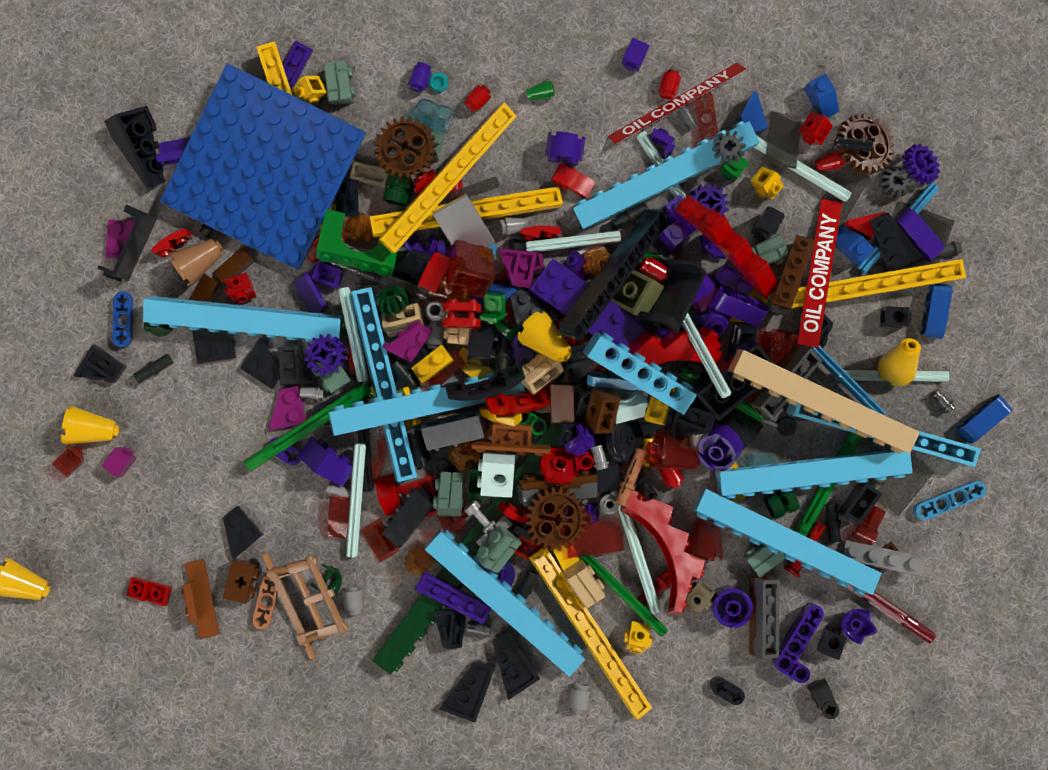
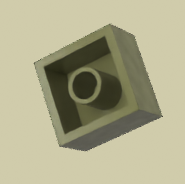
M633 270L611 301L627 312L638 316L640 311L650 312L664 286Z

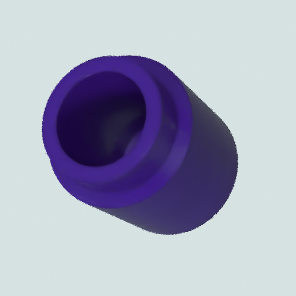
M417 62L414 65L408 80L411 90L418 93L421 90H426L432 74L429 65L423 62Z

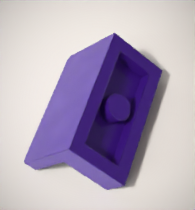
M191 137L159 143L160 154H156L157 162L163 166L179 163Z
M306 271L303 273L304 276L293 282L309 312L319 313L329 307L317 284L311 279L312 275Z

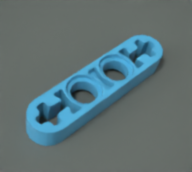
M592 371L587 375V384L590 386L643 391L615 373ZM660 378L654 381V385L660 382Z
M970 481L918 502L913 508V513L918 519H930L983 497L986 493V486L980 481ZM974 485L980 487L978 494L975 492L967 493V491L975 488ZM957 491H960L963 495L962 500L959 502L954 500V494ZM940 498L945 501V506L942 509H938L936 506V501ZM921 506L923 508H933V510L929 509L925 511V515L919 514V511H921Z

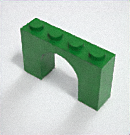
M326 209L316 249V258L323 262L339 263L344 267L352 266L362 271H373L383 276H392L398 250L396 253H391L381 241H379L374 249L367 252H357L345 245L341 236L345 213Z

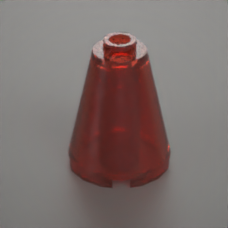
M759 328V345L775 365L779 366L792 351L797 340V333L792 334L790 331L773 328L769 332L765 331L766 328Z
M657 431L651 436L654 439L652 442H648L646 447L647 455L645 457L646 463L650 465L649 469L695 470L700 466L701 461L697 450L664 432Z
M697 517L689 537L688 548L684 552L707 561H715V557H719V561H723L720 527L714 525V521L709 518L706 521Z

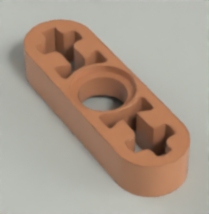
M267 575L262 579L253 616V625L257 629H265L271 624L278 597L275 585L271 587L270 592H264V590L267 591L269 589V583H267L269 578ZM264 596H269L272 599L270 606L263 605L262 598ZM259 609L265 611L270 610V613L266 612L264 615V619L267 620V622H264L261 625L260 620H258V618L262 616L263 611H259Z

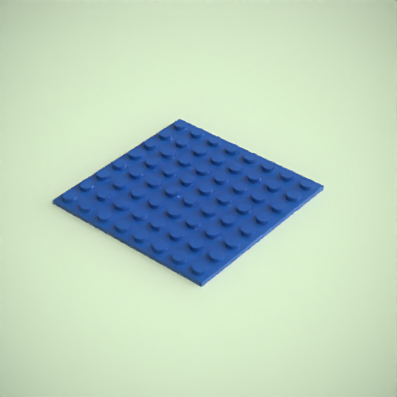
M226 63L160 202L300 270L323 223L326 209H330L366 132Z

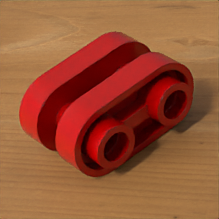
M447 299L445 303H442V312L448 313V318H442L443 328H481V320L475 319V314L481 313V304L477 300H466V303L458 302L457 299ZM456 313H466L467 318H456Z

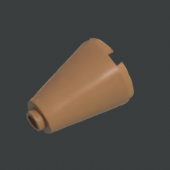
M210 239L169 253L166 257L168 259L172 257V266L183 282L186 279L189 283L186 286L190 288L222 256L221 251H223V248L217 240L214 242Z

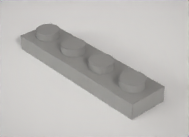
M847 540L845 541L843 555L867 566L923 577L926 559L923 556Z

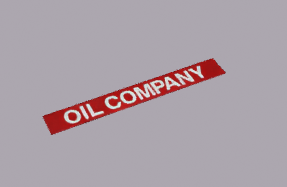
M735 63L607 137L614 144H617L747 69L739 63Z
M821 199L797 344L819 348L843 202Z

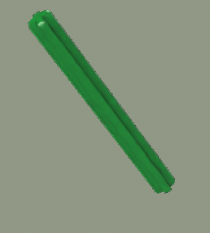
M584 549L578 555L586 565L590 564L595 574L660 637H663L668 632V629L587 550Z

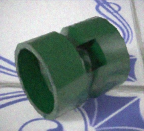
M389 173L387 178L389 188L384 190L382 200L390 204L407 206L409 195L406 192L411 189L413 179L408 180L407 176H404L400 180L399 174L393 178L391 173Z
M779 490L778 494L772 493L764 497V502L774 520L785 516V512L792 513L800 509V504L794 491L782 492ZM782 498H783V500H784L786 506L783 505V503H782V501H781Z

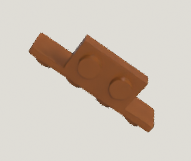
M493 423L492 442L478 441L471 444V449H475L476 452L485 453L487 450H495V453L499 454L514 451L518 455H526L527 452H532L537 456H546V453L551 452L550 445L531 444L532 425L517 424L516 426Z
M205 560L185 563L188 583L182 585L183 588L181 590L182 598L186 601L187 606L185 608L186 617L189 619L190 624L197 623L199 638L216 636L219 634Z

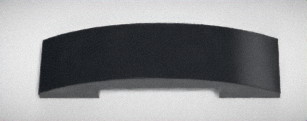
M517 364L502 368L503 375L467 385H465L464 379L447 383L445 388L448 399L473 401L504 393L525 379L522 365Z

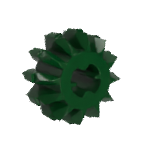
M391 285L389 288H384L375 297L378 311L385 316L400 314L409 305L408 295L404 288H400L399 285L395 287Z

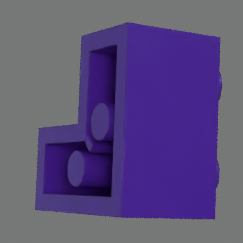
M680 194L662 209L667 211L669 215L668 223L670 226L658 238L669 253L699 231L674 210L683 200Z
M310 437L298 454V457L314 473L343 486L352 473L353 465L350 463L351 459L344 454L337 455L338 452L329 447V444L319 438L317 441Z

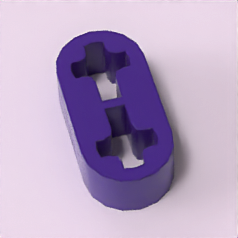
M279 437L271 439L269 441V444ZM293 445L276 455L289 465H297L302 461L298 457L301 451ZM287 451L290 453L296 452L298 460L290 461L291 456L286 454Z

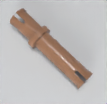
M638 448L635 449L623 482H620L619 486L621 488L614 503L623 507L627 506L631 492L635 490L634 485L647 455L646 451Z

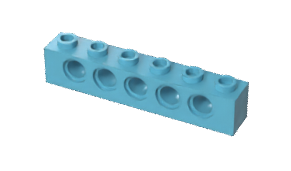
M597 332L594 333L583 350L587 357L683 415L697 396L692 391L693 387L684 381L680 384L676 381V376L668 371L664 374L660 371L662 368L653 362L649 365L645 362V357L637 352L634 355L628 352L630 348L621 342L618 345L612 342L614 338L605 332L602 335ZM613 348L612 354L605 356L606 351ZM629 358L627 365L622 366V361ZM645 368L644 373L638 376L639 370ZM660 378V382L654 385V381ZM676 387L675 392L670 395V390Z

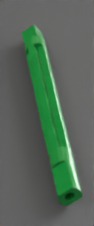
M366 381L353 388L245 459L244 464L252 472L328 422V412L332 411V407L344 405V408L351 407V403L358 402L371 393V388Z
M849 432L837 456L853 454L862 437ZM837 482L830 483L831 486L818 487L794 530L795 532L805 537L807 536Z

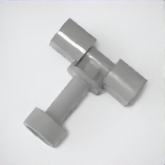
M473 500L465 507L464 511L468 516L473 514L484 526L482 529L484 533L476 539V543L481 547L499 525L508 529L513 523L505 514L496 522L494 520L489 521L479 510L481 505L476 500Z

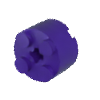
M552 131L548 132L544 156L548 157V162L559 163V160H565L567 165L578 166V162L583 161L586 137L582 136L581 140L578 139V134L556 131V135H552Z
M727 425L712 428V432L706 434L699 442L698 457L701 463L708 469L726 471L739 458L744 444L739 435Z
M725 585L718 588L711 598L713 603L710 609L713 616L721 624L730 628H738L745 625L753 611L750 597L736 586ZM730 603H733L732 610L728 608Z

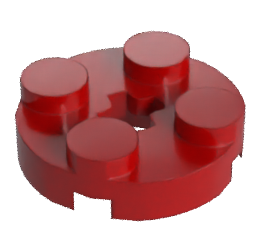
M563 447L551 448V452L546 453V456H542L540 461V470L544 475V479L549 483H572L580 469L578 457L566 452ZM557 463H560L561 466H564V467H563V468H558L556 465H557Z

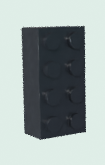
M751 336L746 338L716 364L731 391L730 396L721 398L708 372L691 384L693 387L692 391L710 412L717 414L716 419L718 421L757 390V388L750 385L751 381L744 379L742 382L732 377L733 373L728 371L737 349L745 350L775 364Z

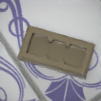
M353 161L349 178L357 180L358 183L387 189L388 174H386L385 168L381 169L379 166Z

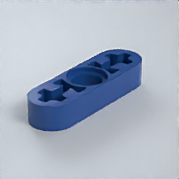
M118 292L113 299L112 340L118 347H128L133 339V297L127 292ZM123 296L128 299L127 302H124V309H128V312L119 311V308L123 309V303L119 302L120 299H123ZM122 314L128 317L125 325L119 323V317ZM118 327L127 328V331L123 330V336L127 337L123 344L122 341L118 340L122 336V330H118Z

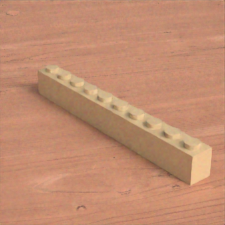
M737 349L728 371L733 373V378L742 382L744 379L751 381V386L760 390L762 387L769 389L768 394L777 398L782 395L786 397V402L797 406L799 403L804 406L803 410L812 414L815 411L821 413L820 418L832 422L834 419L839 422L838 426L849 430L851 427L856 430L855 434L861 437H873L872 442L884 446L886 443L891 446L890 450L901 454L902 451L910 454L920 432L745 350Z

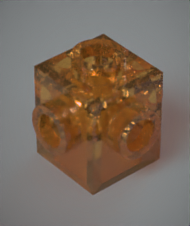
M359 212V218L350 217L346 222L344 232L350 234V239L361 242V240L369 242L373 235L370 216Z
M599 246L581 254L586 258L583 268L589 276H597L611 257L605 247Z
M416 547L408 551L409 555L405 557L406 561L404 562L408 573L411 572L413 576L416 574L421 576L423 571L428 573V568L435 565L433 556L425 550V547L420 550ZM416 559L420 560L421 564H418Z

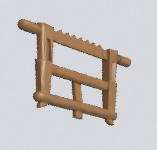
M263 552L261 557L267 568L266 574L269 580L275 583V590L278 591V596L281 597V603L284 604V609L287 610V616L290 617V622L293 623V629L297 631L298 635L296 638L300 646L304 645L308 658L314 660L316 655L311 644H309L310 642L319 638L324 640L325 637L337 632L344 634L346 629L349 628L348 624L343 622L332 599L335 593L333 589L328 590L317 566V556L308 555L304 560L287 562V565L274 567L269 553ZM309 568L320 590V593L312 596L300 571ZM293 574L304 598L303 601L307 605L317 628L304 630L281 581L282 577ZM325 601L335 623L324 625L315 602Z

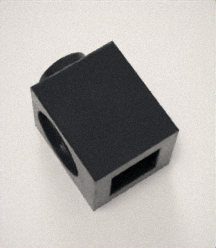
M882 307L880 311V327H909L912 320V314L909 312L910 307ZM894 313L899 315L898 322L893 318Z
M833 627L830 630L824 628L816 650L821 654L840 660L847 638L842 635L841 630ZM831 638L836 639L833 646L828 645Z

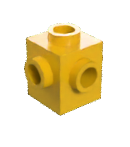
M304 76L292 88L297 98L313 106L318 104L319 100L327 93L319 76Z
M761 167L750 180L755 188L756 195L762 199L765 197L773 200L784 187L780 180L781 176L777 172L765 167Z
M632 621L628 631L625 630L623 642H626L625 649H629L634 654H642L648 647L650 648L653 638L650 636L651 627L647 624Z

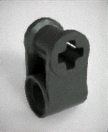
M577 382L573 385L574 419H583L586 416L592 391L587 389L584 382Z
M825 678L807 686L813 701L824 717L835 719L839 715V707ZM828 705L831 706L829 712L826 711Z

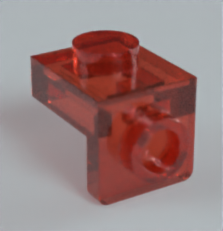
M68 444L66 451L52 463V466L68 478L84 462V453L77 446L73 448Z

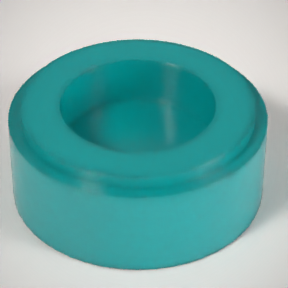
M438 72L430 77L429 83L433 91L441 93L448 88L449 82L445 74Z

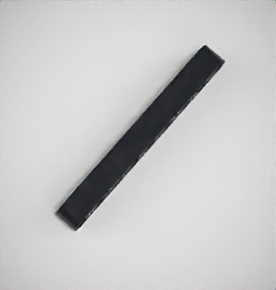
M647 209L561 322L559 332L562 337L581 340L587 334L666 227L669 220L667 211Z

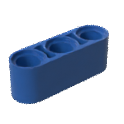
M938 283L928 286L930 290L926 296V312L923 313V330L920 331L921 336L942 339L946 331L953 288L952 285Z
M1000 394L993 396L992 401H987L978 409L975 415L972 414L963 421L964 424L962 426L956 427L968 444L976 442L1012 412L1013 409Z

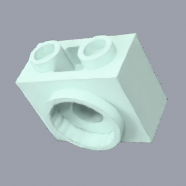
M611 388L621 398L615 419L616 424L645 417L648 403L646 398L642 397L640 390Z
M483 453V459H479L478 471H482V476H478L477 488H481V496L512 498L515 454Z

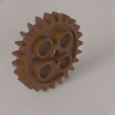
M859 113L855 116L852 115L842 122L836 137L863 139V141L872 140L873 149L870 152H864L862 149L855 151L846 150L843 147L842 149H837V152H842L840 159H846L845 165L851 164L850 170L857 168L858 174L863 171L864 175L868 173L873 175L889 165L888 162L893 159L891 155L894 154V151L890 148L895 146V144L890 143L893 137L887 135L890 129H884L885 123L880 125L879 118L874 121L873 115L867 118L866 113L863 115Z
M401 116L400 122L393 118L394 124L391 125L389 122H386L388 128L381 127L380 129L383 134L376 135L380 140L374 142L375 146L379 147L374 149L375 154H378L376 160L381 162L379 166L381 169L385 168L386 174L391 172L393 178L397 174H399L400 180L403 179L404 175L410 180L412 174L418 178L417 172L420 171L422 174H425L423 168L430 169L429 162H435L431 155H437L436 150L433 149L437 147V143L432 142L436 138L434 135H430L432 130L431 128L426 129L425 122L420 125L418 118L414 122L411 116H409L407 121ZM399 133H405L404 138H396ZM422 140L423 143L421 146L416 147L414 146L415 141ZM407 145H408L409 148H410V150H409V149H405V150L403 151L401 147L406 148ZM397 150L395 156H388L390 151ZM408 158H415L412 164H406Z
M551 486L549 492L546 489H542L543 495L536 492L537 499L530 498L532 506L526 505V508L530 511L529 513H524V516L529 517L528 520L523 522L530 526L525 530L528 533L532 532L529 538L532 540L536 539L535 544H541L543 549H546L548 546L550 551H553L555 547L558 551H561L562 545L564 548L569 549V542L575 545L574 538L581 539L578 534L579 531L585 532L581 525L587 524L586 521L582 520L587 514L581 512L586 508L584 505H579L582 500L580 498L575 499L576 493L572 492L569 495L570 490L565 489L563 491L562 487H557L555 491V488ZM550 503L551 509L549 512L545 513L544 506L545 504ZM568 505L570 508L569 513L564 515L563 508ZM540 515H545V516H550V517H556V516H558V517L564 518V519H572V521H571V522H564V521H559V520L552 521V520H550V519H540L539 516H540ZM547 522L548 529L545 532H542L541 526L543 523ZM566 525L567 530L565 534L561 535L560 528Z

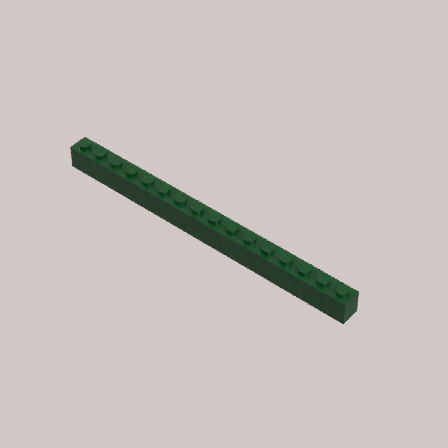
M552 423L536 445L565 448L564 445L555 443L560 423ZM532 452L528 454L514 473L512 498L496 497L483 513L489 521L494 520L496 522L504 515L497 508L501 501L507 505L511 503L516 508L519 507L521 503L518 501L517 478H521L526 474L542 475L540 470L542 456L534 455ZM477 521L461 542L469 549L468 553L472 557L478 553L480 548L476 543V539L484 533L482 531L484 526L479 521ZM444 566L436 575L437 578L458 589H461L463 586L460 584L461 581ZM422 594L372 661L390 675L394 670L398 672L404 664L402 659L405 655L409 657L416 648L414 646L417 640L421 641L427 634L425 630L429 624L433 626L436 622L434 609H446L447 606Z

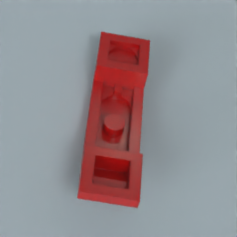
M557 381L548 383L534 395L530 391L507 396L501 393L484 400L490 414L516 415L535 411L550 405V384H556Z

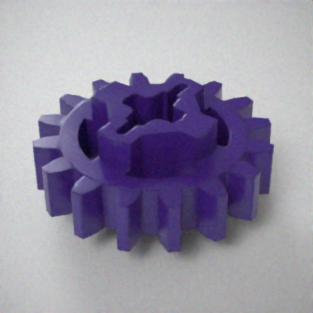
M914 144L904 151L905 155L902 158L906 160L903 162V165L907 167L905 171L910 172L909 177L915 178L916 183L920 181L921 185L925 183L928 185L939 177L938 174L941 171L937 168L940 166L936 162L938 158L933 157V151H929L927 146L923 147L922 144Z
M706 183L704 187L699 185L697 189L691 192L692 195L690 197L708 209L715 210L719 208L718 213L724 217V213L729 211L725 206L730 201H725L724 199L728 195L721 193L723 188L717 190V184L712 185V187H710L709 183ZM703 193L702 199L697 200L698 196Z
M320 334L319 340L313 337L314 343H307L310 349L304 350V353L308 354V357L304 358V360L310 362L307 367L313 368V373H319L323 377L326 373L332 376V371L339 373L338 367L344 368L342 360H347L343 356V354L347 353V350L342 348L345 344L338 342L339 338L336 336L332 339L330 334H327L326 338ZM328 343L333 344L336 348H330ZM316 362H321L324 368L319 367Z

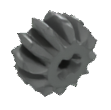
M730 130L726 131L725 136L719 133V139H714L713 141L717 146L712 147V151L718 152L714 157L717 159L721 156L720 163L722 164L727 159L728 165H731L732 158L738 162L740 160L739 156H744L745 154L741 149L746 148V144L740 143L744 137L741 136L737 139V131L733 133V136L730 135ZM727 143L731 144L730 147L733 146L731 152L727 151L728 148L726 150L724 148Z
M896 166L884 170V175L879 177L883 182L878 184L879 187L885 188L881 193L888 192L887 198L894 196L895 199L907 195V190L912 188L909 183L913 181V178H908L910 172L904 173V167L897 169Z

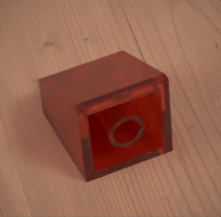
M455 240L449 252L445 289L483 298L495 280L493 249L467 243L463 240Z

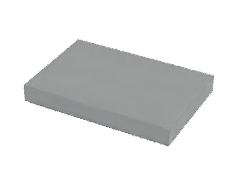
M467 194L432 212L461 260L495 243L493 236Z

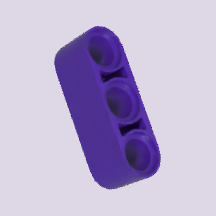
M907 208L895 220L926 261L931 262L945 249L944 243L911 208Z
M721 286L710 301L711 306L717 311L753 326H759L769 312V307L765 303L726 286Z

